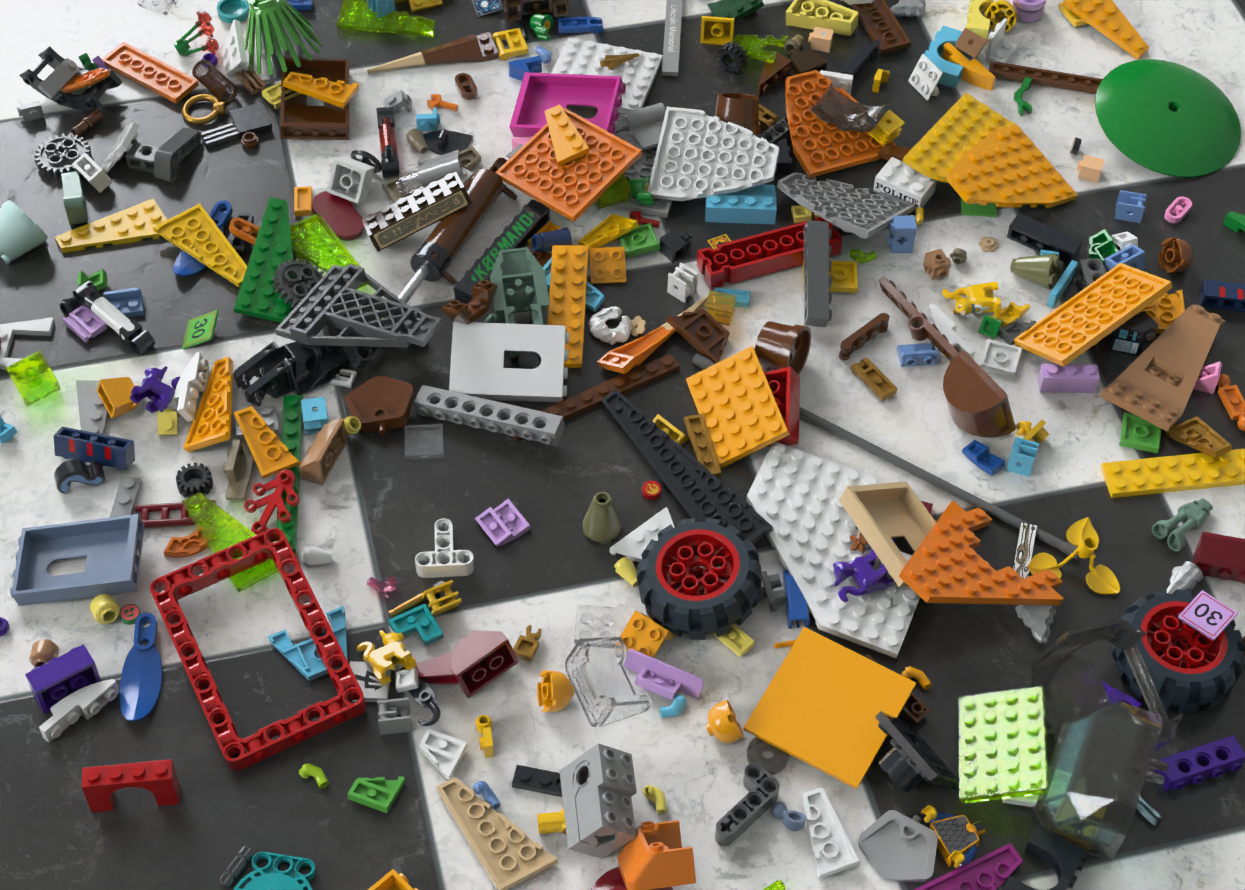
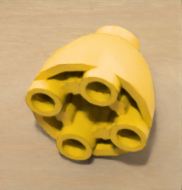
M998 0L987 8L985 18L990 19L989 28L994 31L998 23H1001L1004 18L1007 19L1005 32H1009L1016 23L1017 11L1011 2Z

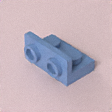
M139 287L103 293L104 298L127 318L144 315L143 297Z
M932 343L897 346L901 367L935 365L938 362L939 350H935V346Z

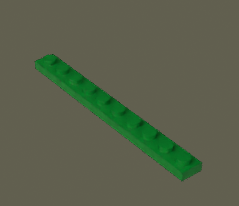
M303 395L284 396L281 442L285 444L289 452L296 457L300 464L303 423L301 400H303ZM299 465L287 470H291L295 475L293 488L299 497L300 471ZM284 490L282 499L287 511L291 515V520L287 523H282L278 518L279 512L277 510L276 528L284 532L293 552L296 553L299 504L290 506L286 500L288 494Z

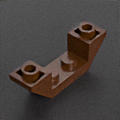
M481 280L472 286V301L464 304L458 300H452L442 307V311L452 321L469 325L489 310L497 290V284L490 283L488 280Z

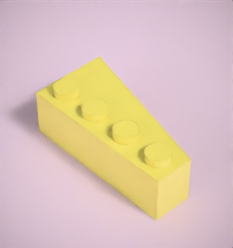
M794 0L786 11V25L812 30L815 27L834 30L835 34L851 36L858 26V12L828 0Z

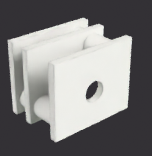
M680 263L679 267H675L673 274L668 273L667 292L685 303L689 295L692 297L693 292L697 293L699 273Z

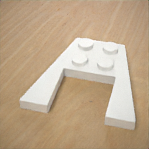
M44 318L0 324V369L15 370L18 374L25 375L26 373L33 375L34 378H38L42 367L41 359L7 358L14 334L51 336L55 323L54 319Z

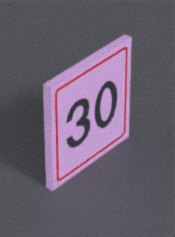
M1202 590L1178 618L1214 641L1237 616L1238 612Z

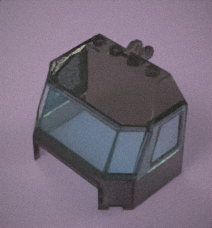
M1119 701L1064 723L1033 810L1043 828L1086 849V853L1112 862L1127 835L1145 780L1164 784L1165 779L1162 775L1148 772L1149 767L1162 772L1168 771L1169 768L1165 762L1152 759L1162 728L1163 716Z

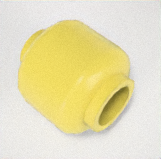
M101 594L91 601L90 612L98 623L109 624L118 618L120 607L113 596Z

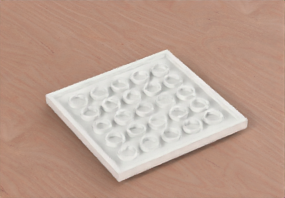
M568 38L551 73L621 76L623 83L626 85V91L622 95V106L619 107L618 113L623 114L643 107L663 61V55L577 38ZM639 53L638 57L626 61L611 70L607 66L601 67L600 61L605 60V55Z

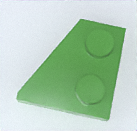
M398 776V780H385V777L373 779L368 777L357 778L347 794V799L388 813L405 784V777Z

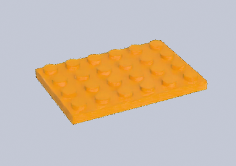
M753 346L686 378L698 413L703 415L721 468L790 435Z

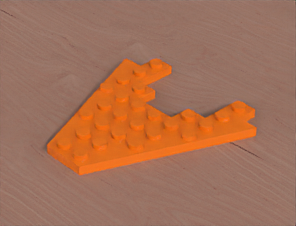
M951 501L899 575L926 603L1061 605L1064 600L1055 591V589L1060 588L1063 581L1049 569L1023 579L1010 566L996 571L987 561L982 559L974 550V548L979 546L981 540L972 531L989 526L992 519L979 507L966 512L955 501Z

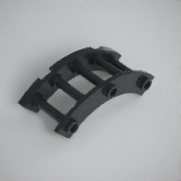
M49 46L38 54L42 60L32 71L27 69L19 75L25 84L30 85L48 99L50 98L38 88L43 80L37 75L46 65L55 70L65 60ZM80 68V70H79L74 76L79 75V74H83V73H86V72H89V71L86 70V69ZM110 70L109 77L92 86H88L82 95L72 94L74 91L64 94L59 90L50 100L60 106L77 110L97 109L102 106L98 99L107 89L120 86L122 80Z

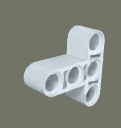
M442 518L436 521L435 551L420 552L416 555V572L422 578L468 576L473 573L474 557L472 552L469 550H454L453 525L449 519Z

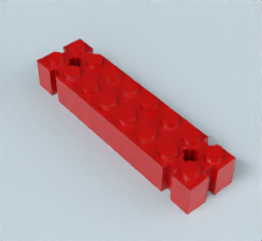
M822 217L815 219V221L828 222ZM807 221L719 244L717 249L714 250L711 247L697 250V267L702 275L705 274V282L709 289L722 287L724 282L733 284L803 265L804 227ZM829 222V229H831V238L829 240L831 255L829 257L841 254L843 239L837 230L833 231L834 225Z

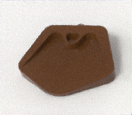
M377 376L345 396V402L352 416L360 420V431L362 433L378 432L380 435H385L386 430L402 428L407 424L415 391L410 383L386 376Z

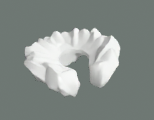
M612 306L610 308H603L594 314L588 324L590 325V332H592L594 337L600 338L602 342H610L613 345L616 342L623 343L628 340L632 330V322L628 316H622V321L618 327L614 329L608 328L605 322L610 319H618L622 313L620 307Z

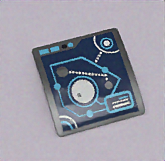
M472 0L477 17L503 9L501 0Z

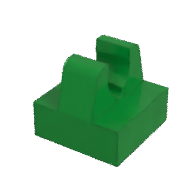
M986 314L978 332L995 339L1003 321Z

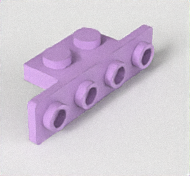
M629 649L627 652L624 667L639 673L636 677L635 685L670 700H673L679 691L695 698L701 696L705 682L704 679L636 650Z

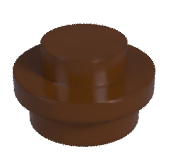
M246 132L241 139L242 145L248 148L256 146L259 142L258 137L253 132Z

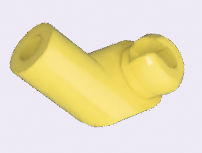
M646 785L643 788V794L648 800L655 803L657 814H665L667 807L664 792L655 786Z

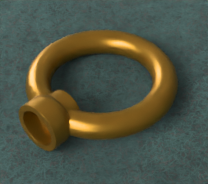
M210 94L196 95L187 100L182 107L183 118L195 125L210 123L219 115H226L227 112L226 103L220 102L217 97ZM200 101H210L213 103V112L203 118H194L189 115V108L193 104Z

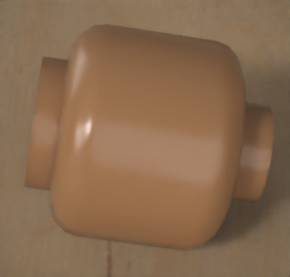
M49 639L36 641L32 645L29 658L30 663L36 668L58 657V645Z

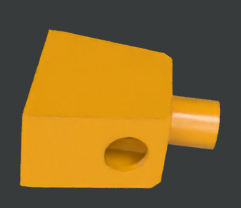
M129 377L101 379L99 381L96 392L111 419L130 412L139 405V403H135L130 399L131 391L135 385Z

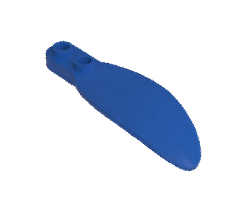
M228 201L217 202L209 214L223 235V228L233 212L232 206ZM181 250L173 266V273L179 276H191L201 272L207 266Z
M142 613L137 617L133 640L134 645L129 651L122 669L119 692L120 707L127 721H140L145 718L157 703L162 687V661L156 647L158 623L155 616L151 613ZM148 642V645L142 646L143 643Z

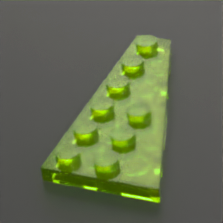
M343 0L337 20V29L433 37L435 21L421 16H410L406 11H402V13L393 11L378 18L377 11L372 13V10L368 9L367 1Z
M200 492L182 501L184 508L213 554L256 535ZM270 559L231 576L229 579L239 593L278 572L273 560Z

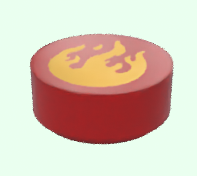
M653 480L645 482L642 485L643 497L648 500L659 498L661 495V485Z

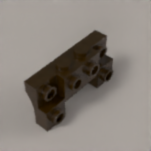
M503 0L505 19L512 23L522 20V15L553 12L554 17L557 18L570 16L568 0Z

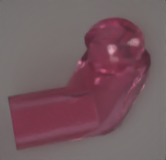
M390 576L387 578V581L381 582L374 577H370L367 581V586L380 593L395 590L398 580Z

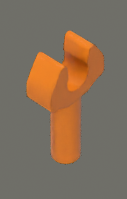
M431 94V100H427V106L432 110L439 107L453 111L458 110V105L443 101L440 94Z

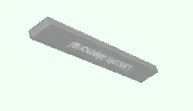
M667 0L662 76L678 77L683 0Z

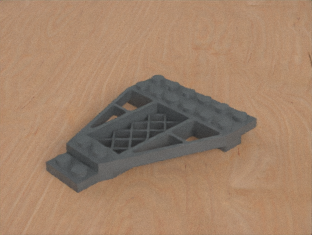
M348 263L345 268L333 265L275 330L278 336L307 345L408 348L413 343L424 347L442 325V319L425 314L420 309L409 306L366 274L364 268ZM362 283H367L376 292L374 295L357 289ZM373 311V313L363 315V313ZM392 324V326H388V327H384V328L382 327V326H385V325ZM324 326H331L342 330L338 336H316ZM351 333H354V334H357V335H360V336H363V337H347V336H348L349 334H351Z

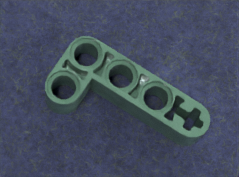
M79 171L61 173L64 191L63 201L69 225L88 222Z

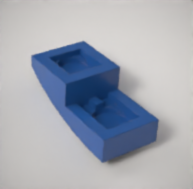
M973 440L962 449V453L972 463L991 476L1005 466V460L991 454L988 446L976 440Z

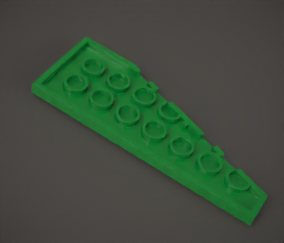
M269 198L234 306L235 313L281 323L292 311L291 303L285 304L286 299L279 298L281 293H275L277 287H273L275 281L272 280L275 276L274 272L280 264H283L284 261L288 262L290 259L293 260L288 204L286 200Z

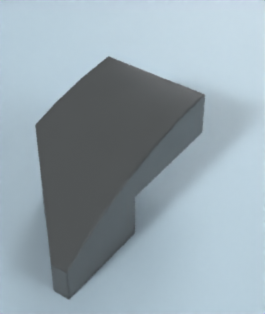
M1016 318L1014 323L999 330L998 336L1009 345H1013L1016 337L1037 322L1031 320V323H1027Z

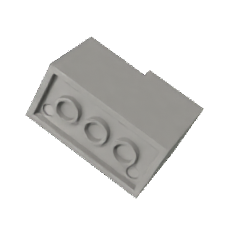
M598 743L559 770L568 849L603 859L636 837L631 796L636 794L637 790L632 754Z

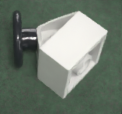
M354 150L351 152V158L341 156L334 159L327 192L359 204L367 200L373 173H379L382 170V165L372 154L363 150ZM356 155H361L362 159L356 158Z

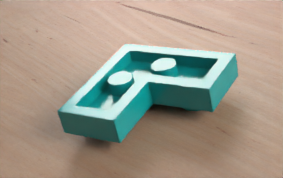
M426 604L388 620L389 626L394 633H402L403 636H406L416 631L425 646L444 638L443 632Z

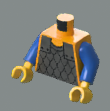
M926 806L921 813L927 815L924 818L926 823L932 821L930 829L935 831L938 836L937 848L949 867L954 865L955 868H958L960 865H967L972 862L978 852L977 848L980 842L978 836L985 833L983 823L978 821L970 824L965 815L957 816L940 813L933 806Z

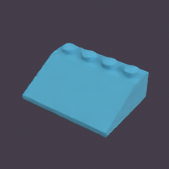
M757 185L737 192L706 196L705 222L775 225L777 210L775 185Z

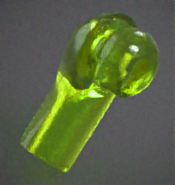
M852 249L850 251V257L861 264L877 259L875 251L868 253L859 249Z

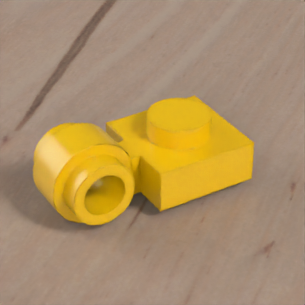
M483 714L478 716L475 721L476 730L483 734V737H479L480 750H485V758L494 757L491 732L493 727L492 719L488 715Z

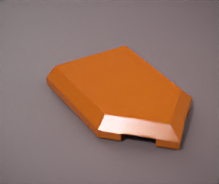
M99 68L76 75L61 88V92L66 94L92 86L109 77L111 72L108 69Z

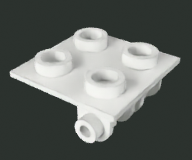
M922 54L908 82L928 101L930 96H937L939 94V89L936 85L943 73Z

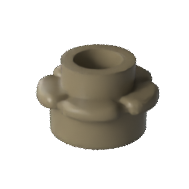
M955 248L950 253L952 261L956 264H962L967 260V252L963 249Z

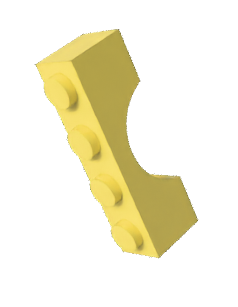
M970 0L968 12L971 13H968L966 28L987 41L990 19L985 18L982 14L986 12L987 8L993 3V0Z

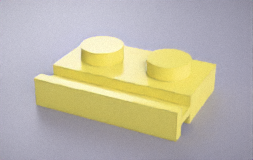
M281 82L262 90V96L271 105H274L275 109L281 107ZM288 89L285 91V94H288L294 90ZM296 92L285 97V101L302 93Z

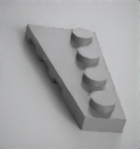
M76 380L81 430L105 435L109 413L96 392L99 381Z

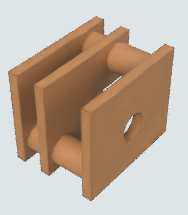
M965 27L954 46L972 58L977 59L987 41Z

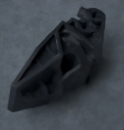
M273 341L234 371L233 378L238 388L246 389V401L261 406L265 394L275 399L292 391L296 395H303L330 383L350 361L341 346L307 345L295 341L278 347L276 342ZM256 376L259 378L250 385L249 381L252 380V377Z

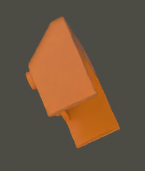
M679 820L660 823L642 822L641 826L636 828V837L626 843L617 857L618 867L627 890H651L696 883L692 846L682 848Z

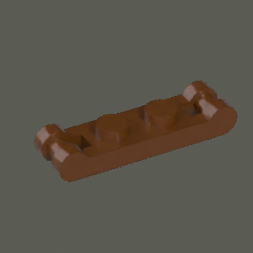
M887 313L879 314L843 340L840 345L839 358L843 361L848 360L851 353L861 349L870 339L873 340L879 333L887 332L890 316Z

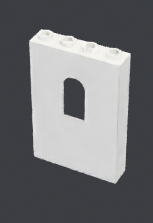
M453 322L449 391L499 401L557 403L562 401L563 397H567V385H564V379L568 377V368L564 367L565 361H568L569 350H565V343H569V332H566V326L476 322L466 325ZM504 351L536 352L541 357V364L535 369L503 368Z

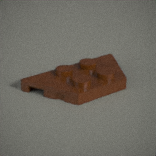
M705 309L696 310L695 312H684L681 316H667L666 321L704 357L710 359L715 364L720 361L730 332Z

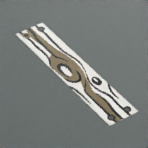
M1021 522L1013 569L1024 579L1029 575L1027 566L1032 558L1037 526Z

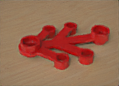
M291 470L279 472L275 480L264 485L257 483L253 486V492L259 497L263 496L267 491L276 488L272 494L256 501L247 500L244 503V508L248 513H254L258 508L267 505L260 520L252 525L251 531L254 536L269 530L267 523L276 506L279 512L278 518L282 523H287L291 520V515L287 511L282 499V494L286 490L288 494L286 500L290 506H296L300 502L293 488L295 475Z

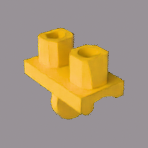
M1043 419L1033 428H1031L1032 423L1030 421H1019L1016 425V434L1018 436L1023 435L1022 439L1035 442L1032 439L1034 436L1041 443L1050 435L1043 428L1046 424Z

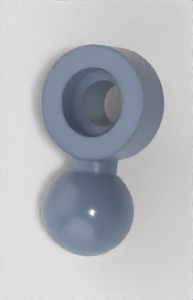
M775 802L771 806V815L776 819H783V824L787 829L798 831L804 828L806 817L803 813L793 810L788 811L787 806L783 802Z

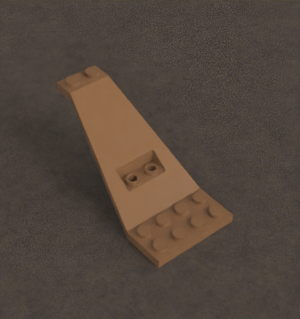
M1192 304L1125 371L1102 390L1100 397L1168 432L1179 422L1217 331L1223 327L1225 320L1221 319V316L1216 313L1205 311L1200 305Z

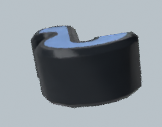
M68 460L57 467L54 472L56 487L63 494L66 493L71 482L97 486L105 481L103 466L97 461H91V464L86 465L81 460Z

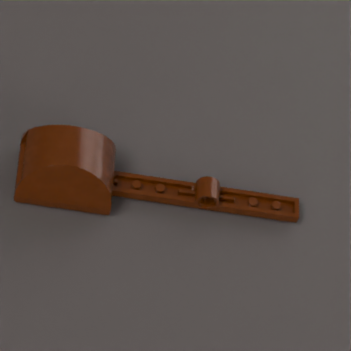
M885 276L878 279L881 291L909 319L908 326L912 338L916 341H923L928 338L950 361L943 379V390L955 424L969 434L986 438L1000 437L1015 431L1016 426L1007 393L964 350L959 353L958 348L953 343L950 344L945 334H940L933 322L929 323L925 314L922 311L919 312L912 301L909 302L903 291L897 290L892 280L888 281Z

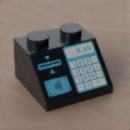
M1142 311L1113 331L1108 349L1113 352L1137 356L1153 343L1158 324L1145 311Z

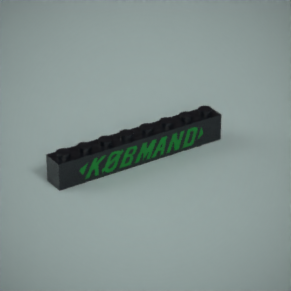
M533 199L524 205L522 211L504 228L501 235L495 238L493 244L485 249L484 254L475 261L471 269L465 272L464 277L456 282L453 288L455 300L464 304L472 301V286L481 280L490 281V275L499 251L526 247L528 245L527 241L550 220V208Z

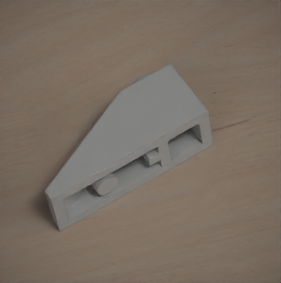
M67 57L38 88L51 99L74 77L80 68Z

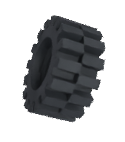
M733 41L731 43L727 42L717 52V58H719L717 61L721 63L720 67H724L723 70H728V73H739L746 66L749 58L748 55H745L747 53L746 50H742L744 47H739V43L735 44Z
M189 463L187 468L183 466L181 467L182 471L178 470L176 483L179 493L184 498L188 496L192 500L195 497V500L199 499L198 496L204 498L205 493L209 494L210 489L212 490L213 479L211 471L207 466L204 467V464L200 463L198 466L197 463H194V466H191ZM194 478L202 479L199 483L196 484L187 483L189 480Z

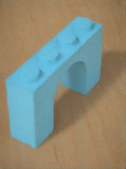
M943 25L941 30L937 31L935 40L931 41L929 51L926 50L924 55L943 73L938 83L956 88L962 76L963 66L942 59L940 55L943 53L944 44L949 42L954 46L963 31ZM957 49V50H958L959 52H961L965 57L972 59L971 56H969V55H967L966 53L962 52L961 50Z

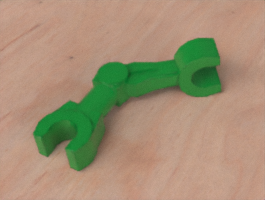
M1029 77L1023 80L1021 87L1014 93L1013 97L1014 101L1018 103L1017 108L1020 116H1023L1024 110H1027L1029 114L1032 111V106L1022 98L1024 92L1031 88L1030 83L1032 79Z

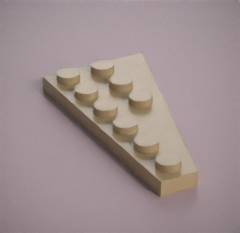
M456 777L436 787L438 794L497 890H508L558 863V859L555 856L547 853L539 843L532 841L526 836L524 831L504 815L497 813L491 808L489 803L482 801L475 795L474 791Z

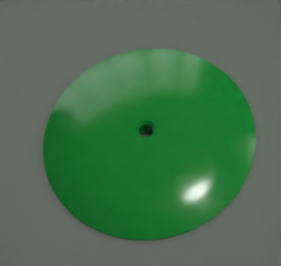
M1157 59L1130 61L1111 70L1103 78L1097 89L1095 97L1096 115L1105 135L1126 157L1149 170L1175 177L1208 175L1228 164L1238 150L1241 139V127L1232 103L1213 82L1188 67Z

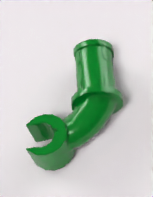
M87 53L78 56L86 70L92 71L97 69L96 64L91 62Z

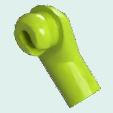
M309 763L302 765V768L299 770V775L302 778L314 777L319 788H325L329 785V781L321 768Z

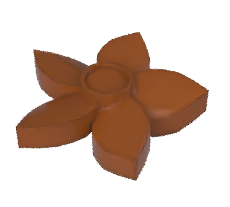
M860 530L857 532V535L850 536V540L855 542L850 550L855 551L859 549L861 553H864V545L869 543Z

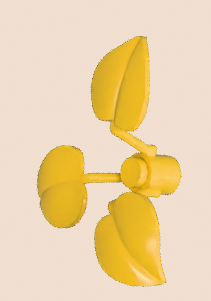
M1089 517L1075 522L1067 530V541L1078 547L1064 561L1057 564L1056 559L1052 555L1038 553L1027 566L1032 575L1049 569L1060 579L1062 573L1059 568L1078 554L1080 558H1090L1089 569L1091 572L1086 575V582L1091 590L1099 594H1118L1120 592L1119 582L1108 567L1101 564L1097 565L1095 569L1093 567L1094 558L1096 557L1094 551L1098 547L1099 537Z

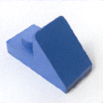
M540 55L508 62L509 76L522 81L525 72H542V59Z

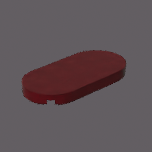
M323 191L313 198L312 210L334 238L350 241L362 235L364 230L363 218L347 199L327 191Z

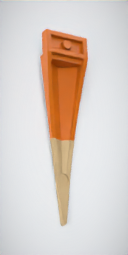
M709 294L684 312H695L710 299ZM667 322L634 341L610 350L597 361L599 368L625 374L639 366L676 330Z

